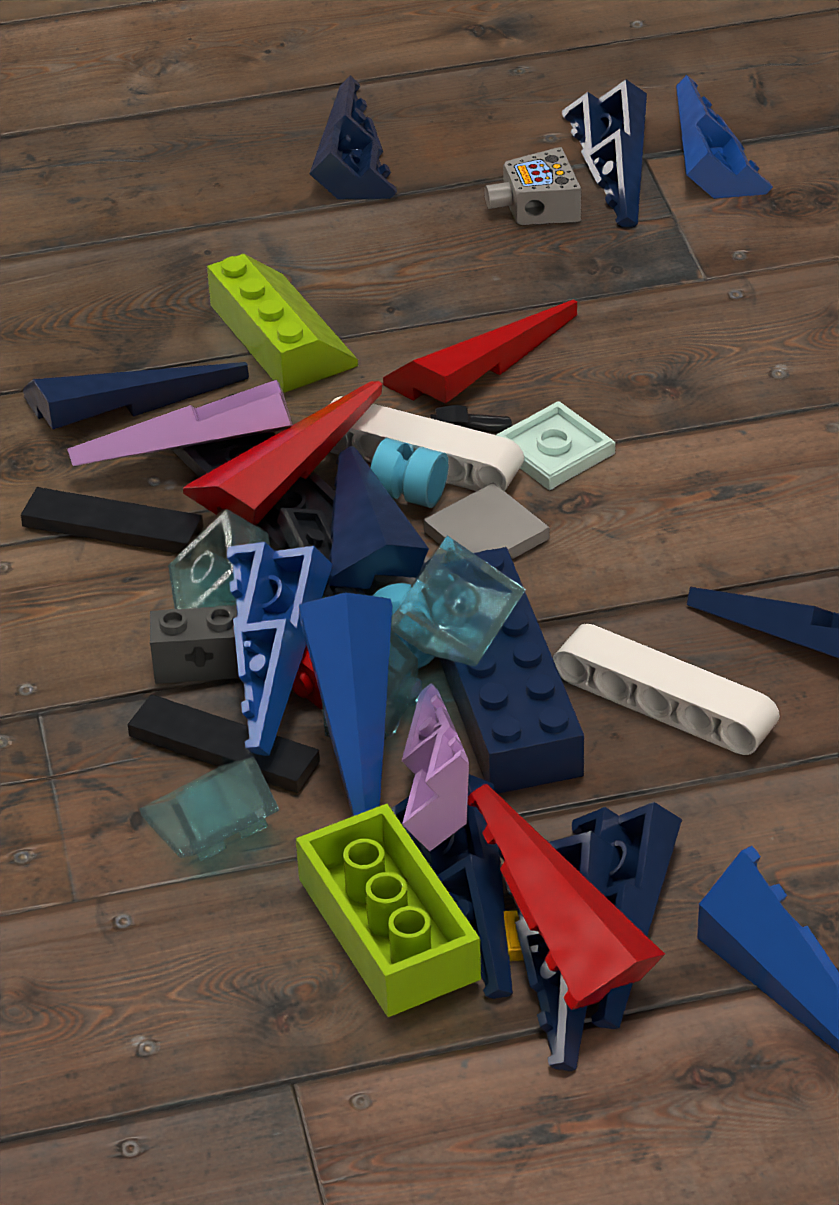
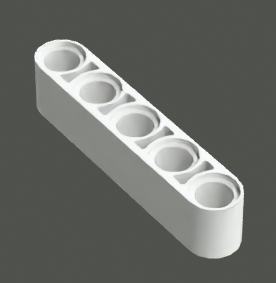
M342 396L335 398L331 403L342 398ZM372 404L330 451L331 453L339 454L341 451L352 446L358 450L366 462L372 463L377 447L385 438L409 443L413 446L414 452L419 447L446 453L448 457L449 469L446 483L478 491L491 483L496 484L505 491L524 462V454L519 445L507 438Z
M592 624L580 625L553 656L560 677L568 683L738 754L749 755L756 751L777 724L780 717L776 704L769 697L758 691Z

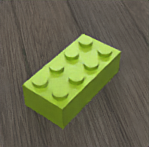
M387 803L296 838L300 882L387 1017L481 980L480 937Z

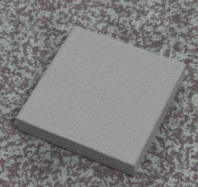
M494 483L424 519V532L454 557L507 547L511 558L514 559L549 539V526Z

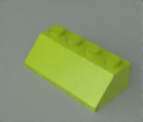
M246 254L231 256L223 261L207 266L211 307L273 381L277 380L280 383L284 393L358 366V359L282 273Z

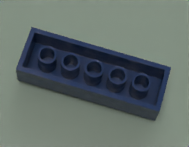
M507 547L424 562L418 576V589L425 598L430 618L437 631L440 646L437 654L484 780L493 783L494 791L499 794L583 777L584 733Z

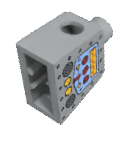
M562 147L506 161L503 165V183L485 185L484 187L488 209L509 206L517 224L531 225L581 221V187Z

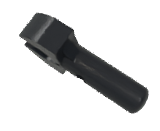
M461 405L436 408V415H430L431 419L481 432L500 433L512 426V420L508 416L468 414L467 406Z

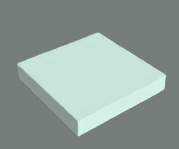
M560 401L496 434V436L507 438L519 445L524 454V462L520 469L548 490L557 487L615 454V441Z

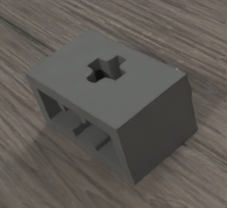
M236 605L150 611V647L155 684L239 678L233 618L237 617Z

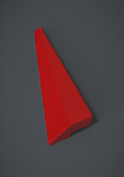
M568 301L415 359L384 376L383 386L413 401L425 393L446 404L489 370L501 375L577 316V301Z
M380 381L368 382L183 487V494L215 515H218L223 509L254 529L300 476L306 479L382 394L383 383Z
M488 784L482 785L468 796V805L476 807L487 823L482 832L487 844L495 845L497 843L505 859L500 870L529 929L538 931L550 950L545 957L549 970L556 972L560 970L568 987V991L563 998L571 1010L598 1003L611 989L640 981L665 955L659 947Z

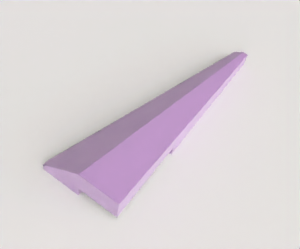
M274 380L198 408L189 405L68 448L67 451L72 465L78 466L282 431L293 424L280 383Z
M432 683L420 691L402 757V762L415 774L402 825L429 851L433 850L467 824L469 774L467 755L441 695Z

